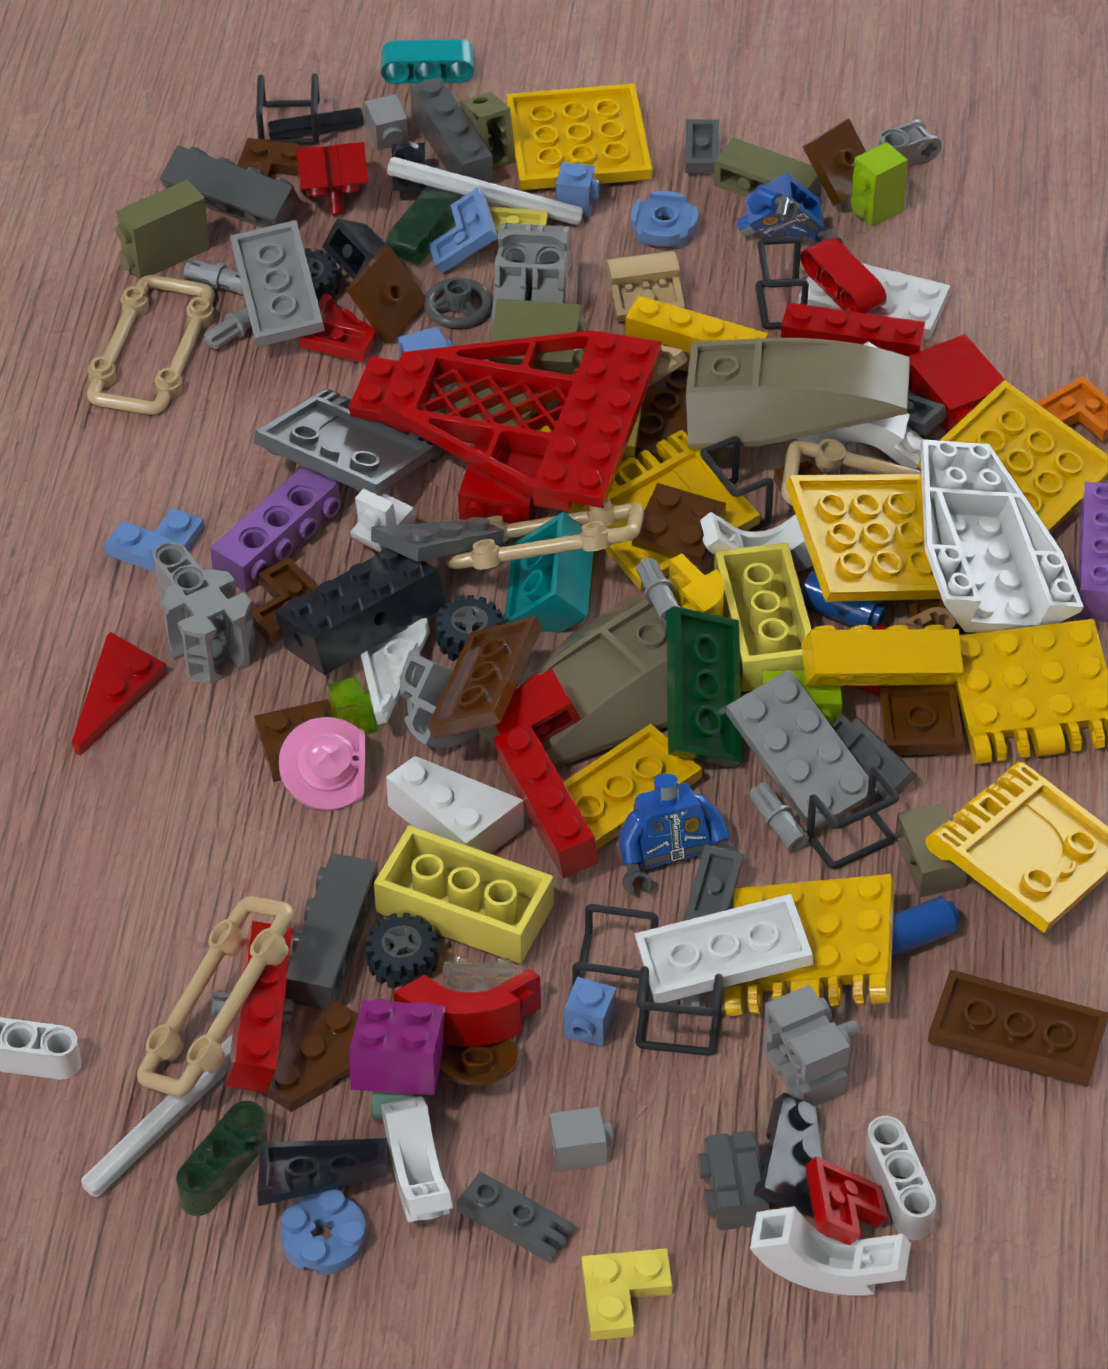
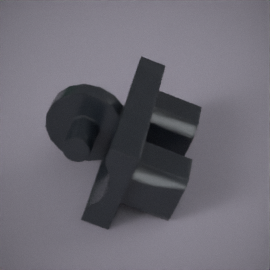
M405 141L401 144H392V157L426 165L425 143L415 144L411 141ZM392 176L393 191H400V200L402 201L419 200L420 190H426L425 184Z

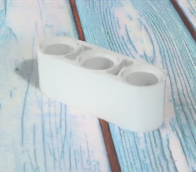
M0 1017V1072L51 1079H68L79 1072L82 1059L77 1035L71 1028L63 1025Z
M880 1116L874 1119L868 1127L865 1149L866 1160L876 1184L882 1187L884 1202L899 1234H904L907 1239L921 1240L932 1231L936 1198L904 1125L895 1117ZM880 1142H887V1143H890V1144L885 1145V1144H881ZM895 1176L905 1177L906 1179H898ZM909 1211H918L922 1214H913Z

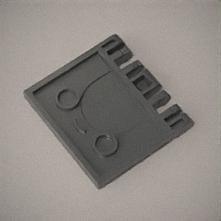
M328 388L321 390L255 431L254 444L267 449L273 455L290 459L302 468L319 472L327 476L331 481L341 482L357 489L359 493L364 488L376 495H379L428 461L435 463L446 452L445 449L414 433L409 436V432L398 431L384 422L350 417L348 407L352 399L344 395L340 396L339 393Z

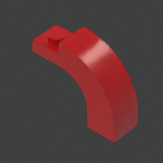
M530 969L499 986L481 992L453 991L441 986L426 975L393 991L394 1002H426L433 1005H445V1046H482L512 1038L522 1033L521 1020L541 1009L540 975Z

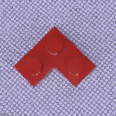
M816 1156L805 1166L816 1229L824 1236L851 1246L861 1237L858 1220L877 1228L888 1218L881 1185Z

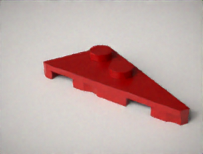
M110 632L106 636L71 741L72 746H74V752L81 756L167 674L166 663Z

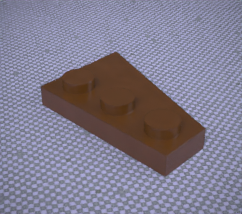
M334 1000L277 1061L276 1071L267 1094H261L292 1112L332 1089L335 1081L350 1073V1045L358 1014Z

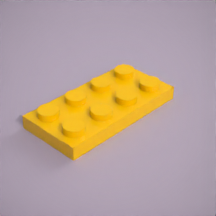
M649 724L563 783L593 833L596 848L599 849L619 835V831L627 816L633 811L634 799L639 794L655 790L654 779L658 775L672 774L677 777L678 784L686 783L691 786L702 778V768L692 759L668 755V738L652 724Z

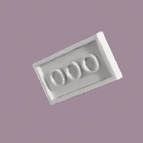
M863 264L881 282L887 297L884 306L867 314L926 322L924 339L930 340L948 300L950 285ZM808 276V305L842 310ZM801 293L798 297V304H801Z
M791 894L634 934L642 965L649 968V987L655 1003H665L712 991L714 978L717 973L723 976L722 988L814 965L813 954Z

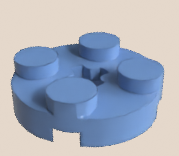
M671 191L650 193V199L644 200L642 203L640 198L631 209V228L635 233V240L642 245L671 246L676 249L687 246L689 238L696 233L698 228L697 207L695 204L693 207L688 204L687 197ZM662 217H668L669 220H662Z
M331 1189L322 1193L305 1196L296 1201L290 1208H287L281 1216L280 1236L282 1249L287 1259L296 1268L305 1271L304 1267L318 1270V1274L330 1275L347 1269L361 1255V1248L366 1241L364 1216L359 1207L350 1199L345 1198L339 1190ZM318 1228H331V1237L325 1240L321 1235L316 1237L312 1235L316 1233Z

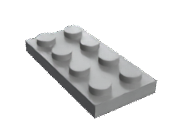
M289 221L231 235L230 240L256 346L260 347L325 331L297 221Z
M790 669L726 706L725 713L806 826L809 797L812 794H816L835 819L866 802L869 777ZM817 807L814 832L829 824Z

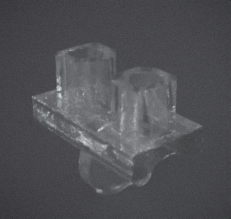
M454 957L452 962H444L443 966L444 987L458 992L489 990L517 976V964H512L509 958H495L488 964L474 963L469 957Z

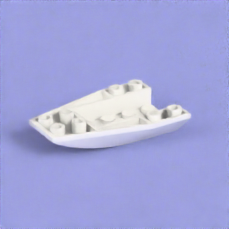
M923 440L921 443L924 548L943 603L965 632L982 633L1056 624L1080 613L1084 606L1063 552L991 446L980 443Z

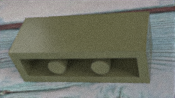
M734 137L715 160L714 186L744 197L755 191L759 185H765L785 173L792 176L818 198L821 195L822 184L812 165Z

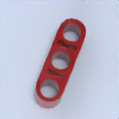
M831 237L801 252V263L805 272L842 310L869 313L886 304V292L881 282L836 238Z

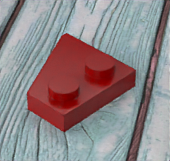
M324 293L318 306L325 331L298 337L299 347L364 363L377 340L376 330L366 322L358 320L356 315L346 308L343 311L333 304V297Z

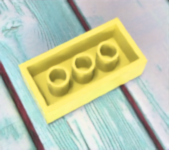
M788 542L716 551L714 570L717 569L720 572L725 585L723 617L739 620L741 692L753 691L760 687L762 671L804 670L801 642L812 629Z
M408 825L374 882L376 912L388 917L390 914L396 913L398 918L402 917L403 913H410V918L412 919L418 915L423 918V924L429 922L432 925L433 931H436L438 935L522 964L554 906V876Z

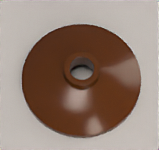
M509 1039L473 1047L445 1046L439 1072L447 1079L460 1084L483 1085L497 1082L510 1075L516 1069L519 1061L518 1050Z

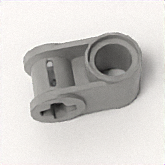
M919 119L912 120L895 128L886 129L881 132L879 138V145L885 142L889 143L908 160L907 168L934 159L942 147L941 140L937 136L930 135L926 131V125Z

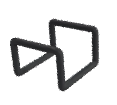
M313 73L311 76V100L266 101L264 76L262 74L258 75L256 102L258 139L302 145L318 143L317 105L320 102L318 75L316 73ZM263 106H311L312 138L265 139Z
M795 236L762 238L757 243L763 280L758 281L755 284L761 325L764 329H781L782 322L768 323L762 287L802 286L801 304L808 305L809 283L805 279H799L801 239ZM794 243L792 278L770 280L764 245Z
M732 436L703 448L700 451V456L732 496L740 497L766 486L765 519L747 531L753 532L769 525L772 520L773 479L765 478L738 490L733 486L739 479L740 438ZM733 444L732 477L727 479L708 454Z
M871 767L869 770L866 809L837 821L816 794L810 795L806 832L809 836V843L831 869H838L892 844L895 840V835L877 812L896 804L899 801V794L877 767ZM877 779L890 795V798L874 805ZM816 807L835 829H841L870 816L886 838L837 861H833L814 836Z
M588 904L585 907V935L580 959L572 967V988L577 977L584 978L585 971L639 978L640 970L587 963L593 935V912L651 920L650 929L658 928V915L649 911Z
M642 966L636 1004L640 1008L635 1040L636 1045L639 1048L707 1056L715 1054L721 1020L722 974L717 973L714 978L711 1008L648 1002L649 968ZM648 1010L713 1016L709 1047L644 1041Z

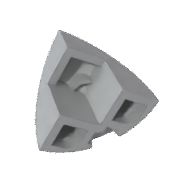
M409 651L402 671L400 696L407 701L409 715L404 717V720L411 733L423 744L436 748L456 746L476 736L479 733V728L465 731L457 736L447 735L434 739L427 726L452 674V670Z

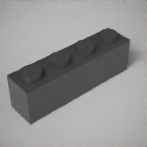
M441 77L410 85L411 115L446 170L493 183L492 154Z
M177 145L159 178L165 189L188 179L205 198L206 208L261 228L291 221L301 203L294 185L288 180L277 177L276 180L266 177L261 171L252 167L247 169L238 167L234 162L224 157H219V159L210 157L196 147L188 149Z
M331 853L326 868L320 867L316 878L317 892L314 898L307 900L304 911V921L306 922L303 930L297 929L292 944V952L294 954L288 963L286 998L292 1000L294 1004L326 1010L334 1000L338 1001L375 898L374 882L378 877L376 861Z

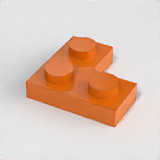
M1082 376L1036 402L1066 425L1071 426L1079 421L1101 441L1108 438V397L1085 377Z

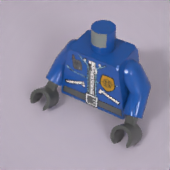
M788 173L777 177L765 185H759L755 191L748 194L746 197L747 215L737 220L738 229L744 237L758 232L765 238L807 236L816 242H822L834 237L843 243L834 230H826L824 227L821 199Z
M667 773L658 775L654 779L655 790L639 794L634 799L633 811L629 813L619 831L618 836L623 866L628 867V872L622 879V885L629 893L634 894L633 881L636 877L640 878V886L643 892H648L651 888V879L647 874L640 872L639 864L642 870L698 856L703 853L705 845L713 846L717 844L718 848L740 852L728 843L727 839L730 838L720 811L703 794H694L689 784H678L675 775Z

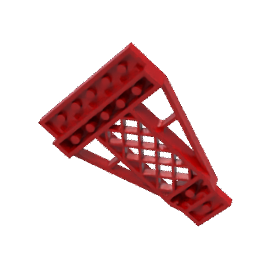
M588 330L402 352L399 361L370 356L349 404L350 417L384 422L398 431L418 434L534 499V506L567 512L570 511L572 503L604 508L659 361L662 344L661 341ZM586 348L577 372L572 375L532 368L538 353ZM525 355L522 364L516 366L485 361L486 359ZM456 382L459 388L446 394L442 391L441 388ZM490 388L493 394L480 400L476 397V393ZM432 393H434L437 398L430 400ZM522 393L527 398V400L516 405H512L509 399ZM465 398L470 401L471 404L457 410L453 406L454 403ZM558 400L561 406L547 412L543 405ZM500 403L505 408V410L490 415L487 409ZM442 408H445L448 414L435 413ZM534 409L539 414V416L528 421H524L521 415ZM479 413L482 420L470 419L469 417ZM513 419L517 425L510 426L503 423ZM547 425L551 432L539 431L537 429ZM466 443L489 446L486 453H482ZM500 448L544 456L536 477L528 478L497 461L496 457Z

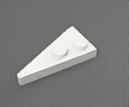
M426 618L418 620L404 631L361 654L377 725L388 721L400 696L401 676L409 651L420 655L430 634Z

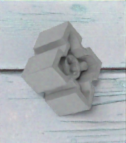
M808 985L765 1003L764 1023L769 1030L763 1033L762 1051L776 1073L783 1075L786 1080V1088L792 1096L818 1106L846 1094L847 1075L850 1074L849 1054L852 1051L850 1039L858 1036L860 1029L854 1020L836 1026L834 1022L830 1023L832 1014L827 1002L822 997L818 998L811 986Z

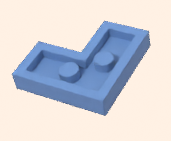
M478 187L450 205L456 227L429 244L434 264L442 274L498 238L486 196Z
M171 508L154 532L121 521L104 544L105 554L155 572L153 559L155 549L163 543L176 542L189 551L205 529L204 519Z

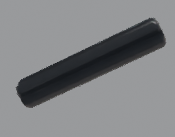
M359 107L317 113L319 133L357 128L364 125L363 111ZM311 115L269 121L267 124L269 138L285 139L311 135Z

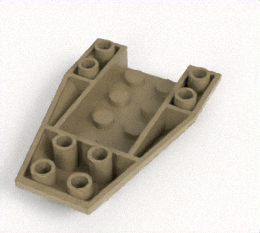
M758 338L691 342L686 388L689 449L705 448L732 436L740 438V447L763 446L907 414L910 358L871 346L823 339Z
M644 595L629 597L572 632L521 684H525L535 674L544 673L552 668L582 719L541 743L555 768L619 745L649 724H652L658 730L668 727L666 624L661 623L653 603L647 601ZM496 726L479 728V733L495 748L493 737L500 735Z

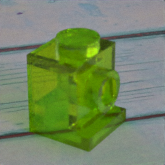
M357 676L327 684L329 703L334 718L345 720L362 729L365 735L377 732V726L372 715L374 710L368 690L362 691Z

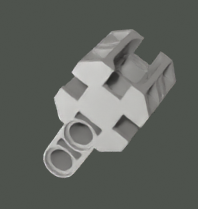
M515 223L500 224L498 232L499 249L495 260V288L491 316V334L497 299L524 301L532 299L531 301L553 303L567 302V279L570 273L571 261L570 227Z
M166 542L159 545L153 553L159 603L164 614L168 650L174 660L185 656L186 668L184 673L189 680L207 684L221 680L222 675L215 666L229 659L238 671L250 666L256 646L251 600L245 592L233 596L235 580L230 573L214 569L202 570L181 544Z

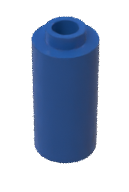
M815 572L808 576L801 591L807 609L852 627L869 625L873 629L878 626V623L882 624L886 615V608L882 606L883 600L825 602Z
M939 896L893 914L892 958L955 934L957 924L960 922L959 912L955 904Z

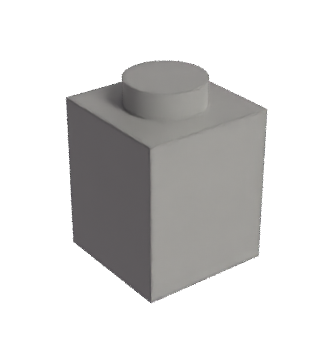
M396 94L364 101L366 127L377 151L392 148V144H401L408 141L407 117Z
M599 1106L550 1113V1140L557 1172L606 1165L607 1148L613 1147V1134L610 1122L603 1123Z

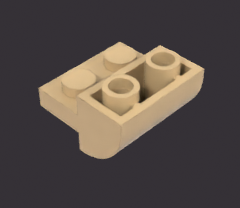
M674 251L604 261L609 297H612L616 322L625 321L626 315L639 295L685 309L679 279L680 268Z

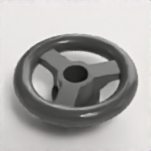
M454 277L443 280L429 289L424 301V308L427 315L439 325L449 328H466L478 324L488 316L492 308V297L487 288L479 282L467 278ZM471 290L476 292L482 299V306L479 310L475 309L470 303ZM444 292V296L441 297L438 301H435L436 297L440 293ZM452 310L461 312L467 317L452 318L439 312Z

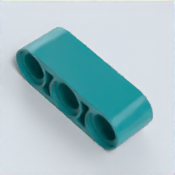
M394 40L384 44L381 50V76L389 83L417 84L437 77H441L444 83H462L470 80L474 75V48L466 40Z

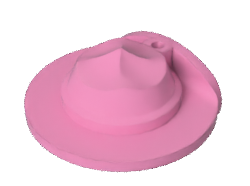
M332 717L311 719L297 726L285 739L279 755L280 777L291 796L307 807L323 811L338 810L358 803L364 794L365 732L345 720Z

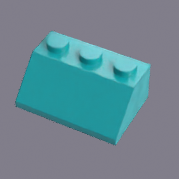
M562 512L512 545L578 535L583 532V525L567 513ZM578 549L512 560L510 562L503 624L535 616L542 627L540 632L561 633L574 624L582 622L587 617L589 610L593 551Z

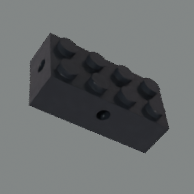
M384 548L378 555L363 563L353 565L349 571L332 580L321 583L318 588L302 597L290 600L287 605L276 610L275 615L285 648L326 675L367 650L404 631L418 620L427 618L439 611L440 608H444L446 600L438 570L425 561L417 562L391 549Z

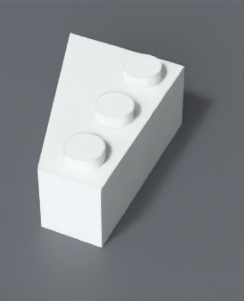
M417 756L412 757L386 776L388 806L415 828L490 854L524 830L523 799Z

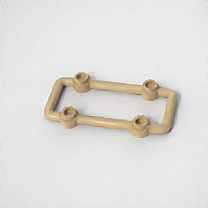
M147 275L140 278L135 286L125 289L120 299L123 313L103 356L94 358L88 366L90 382L87 389L88 400L93 405L156 415L166 409L170 400L180 397L184 390L181 374L201 329L211 326L215 320L212 305L215 298L213 288L208 284ZM149 289L201 296L192 299L186 308L188 326L169 368L161 369L155 377L154 383L157 396L154 401L101 393L104 388L111 387L117 381L114 364L135 318L142 317L149 311L147 296Z
M824 439L819 444L806 440H797L792 442L787 449L781 494L783 499L789 505H792L786 483L790 475H798L801 454L814 457L817 467L825 472H832L841 465L874 474H922V471L848 452L839 441L834 439Z
M607 498L604 508L589 506L587 511L568 514L583 525V532L578 535L505 547L495 545L493 539H486L474 543L472 552L447 555L444 561L446 566L451 569L469 567L489 569L506 561L583 549L584 551L602 550L611 544L626 542L636 538L641 530L644 509L641 505L633 503L615 506ZM492 516L486 519L490 521L489 524L504 530V543L511 538L528 535L556 516L511 524L504 522L502 516ZM628 519L625 527L614 529L605 527L616 523L618 520Z
M247 896L236 904L228 919L221 921L215 926L208 940L210 949L165 1024L156 1027L147 1039L146 1050L148 1053L137 1072L138 1082L143 1087L176 1097L184 1096L195 1087L203 1072L214 1073L222 1066L225 1060V1053L222 1051L220 1043L266 965L276 966L287 956L288 946L285 944L283 936L293 920L294 912L291 905L286 902ZM253 912L276 917L270 928L261 931L252 942L250 948L252 958L206 1035L196 1039L187 1053V1062L189 1064L181 1078L178 1080L155 1073L162 1060L173 1061L180 1055L184 1043L181 1040L179 1031L224 955L235 956L243 949L246 937L243 935L241 927L248 915Z

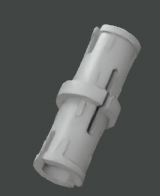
M189 258L188 262H186L184 268L185 279L208 284L217 291L224 289L244 295L239 273L228 269L227 265L222 263L216 265L209 264L194 258Z

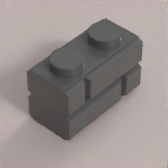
M744 1131L735 1132L729 1136L727 1134L707 1136L704 1140V1153L697 1154L700 1179L708 1178L710 1188L704 1189L706 1214L715 1215L717 1229L719 1230L738 1229L741 1226H745V1228L754 1227L756 1213L769 1210V1202L767 1200L754 1196L755 1186L761 1181L763 1175L762 1169L759 1168L760 1157L755 1133Z

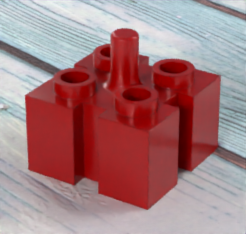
M364 142L296 149L300 192L307 191L308 197L327 196L328 194L331 215L343 213L341 194L361 192V186L369 183Z

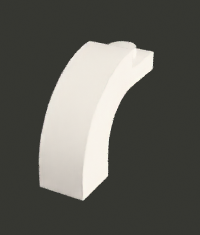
M908 413L795 438L818 444L824 439H834L841 444L852 442L869 444L885 452L901 466L912 469L918 468L921 459V443L924 440L918 433L907 427L910 415Z
M712 512L700 520L704 533L703 542L706 548L713 554L716 551L788 542L796 573L813 566L796 514L783 524L760 532L740 530Z
M420 1096L381 1104L390 1158L407 1222L434 1219L450 1214L449 1209L453 1208L451 1195L443 1180L438 1164L428 1108L424 1099Z
M788 1207L756 1213L750 1250L770 1270L798 1285L840 1295H874L875 1284L905 1280L911 1243L904 1234L857 1239L849 1246L836 1239L824 1236L807 1222L796 1207Z

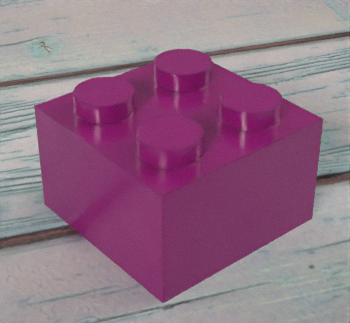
M383 999L373 1001L362 1000L350 1045L351 1090L434 1095L445 1048V1005H433L426 1002H389Z

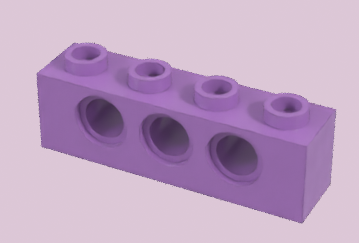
M301 467L210 547L212 569L229 572L235 580L233 585L247 592L259 582L258 573L288 558L298 545L305 539L312 537L317 528L338 513L341 508L339 482L331 481L327 476L312 469Z
M1085 482L1080 510L1077 591L1084 607L1080 613L1076 614V619L1078 620L1094 619V621L1108 622L1107 483Z

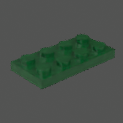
M673 606L666 611L668 755L734 768L742 763V738L725 713L727 705L741 698L739 620Z

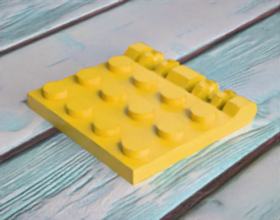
M683 430L668 436L667 440L663 439L656 445L658 454L664 460L663 463H660L646 449L637 455L639 461L635 457H630L621 462L608 495L611 504L615 506L633 503L641 505L645 510L657 483L725 502L726 513L723 520L740 530L747 531L760 523V514L743 495L734 497L728 492L700 456L701 449H689L688 435ZM572 503L568 513L587 511L589 506ZM628 519L618 520L616 523L605 527L608 529L625 527ZM632 540L611 544L604 549L640 591L645 589L636 571V565L641 563V559L646 557L648 559H655L664 577L670 573L671 557L632 546Z
M1094 619L959 635L964 673L954 682V685L956 686L960 710L975 765L991 763V746L996 762L1006 760L1007 746L1004 742L1006 737H1014L1019 758L1030 757L1028 735L1031 736L1034 752L1037 757L1065 753V740L1062 730H1065L1071 752L1082 750V736L1079 728L1088 727L1094 749L1105 747V736L1108 743V670Z
M1016 762L1006 770L1004 775L996 779V785L993 783L963 806L962 810L953 815V821L948 820L946 823H943L926 837L925 842L932 854L940 860H951L1036 928L1045 933L1108 877V826L1023 762Z
M892 874L735 889L733 908L791 894L813 954L814 965L725 987L724 1003L727 1016L745 1015L747 1000L749 1012L751 1014H761L763 992L773 991L772 1000L786 995L788 990H791V993L808 985L811 986L818 998H824V989L828 987V998L832 1008L841 1007L843 985L852 984V995L857 1006L866 1005L868 983L872 1004L890 1003L894 881Z

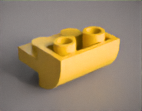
M682 553L670 559L668 580L673 585L672 593L678 605L682 608L723 616L725 585L720 572L716 569L704 575Z

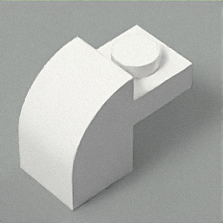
M363 488L355 497L358 523L350 531V534L354 540L380 552L386 547L371 541L372 527L416 524L414 507L385 493L380 497Z

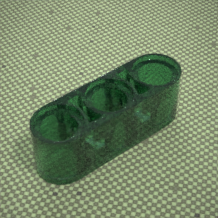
M428 185L392 227L385 243L391 247L400 259L416 265L420 264L431 252L429 244L444 235L455 223L450 205L462 197Z
M241 1101L233 1105L179 1168L176 1174L179 1201L182 1209L187 1214L202 1216L211 1212L260 1154V1143H267L265 1113L259 1104L252 1101ZM195 1187H203V1188L198 1189V1190H191L192 1188H195Z

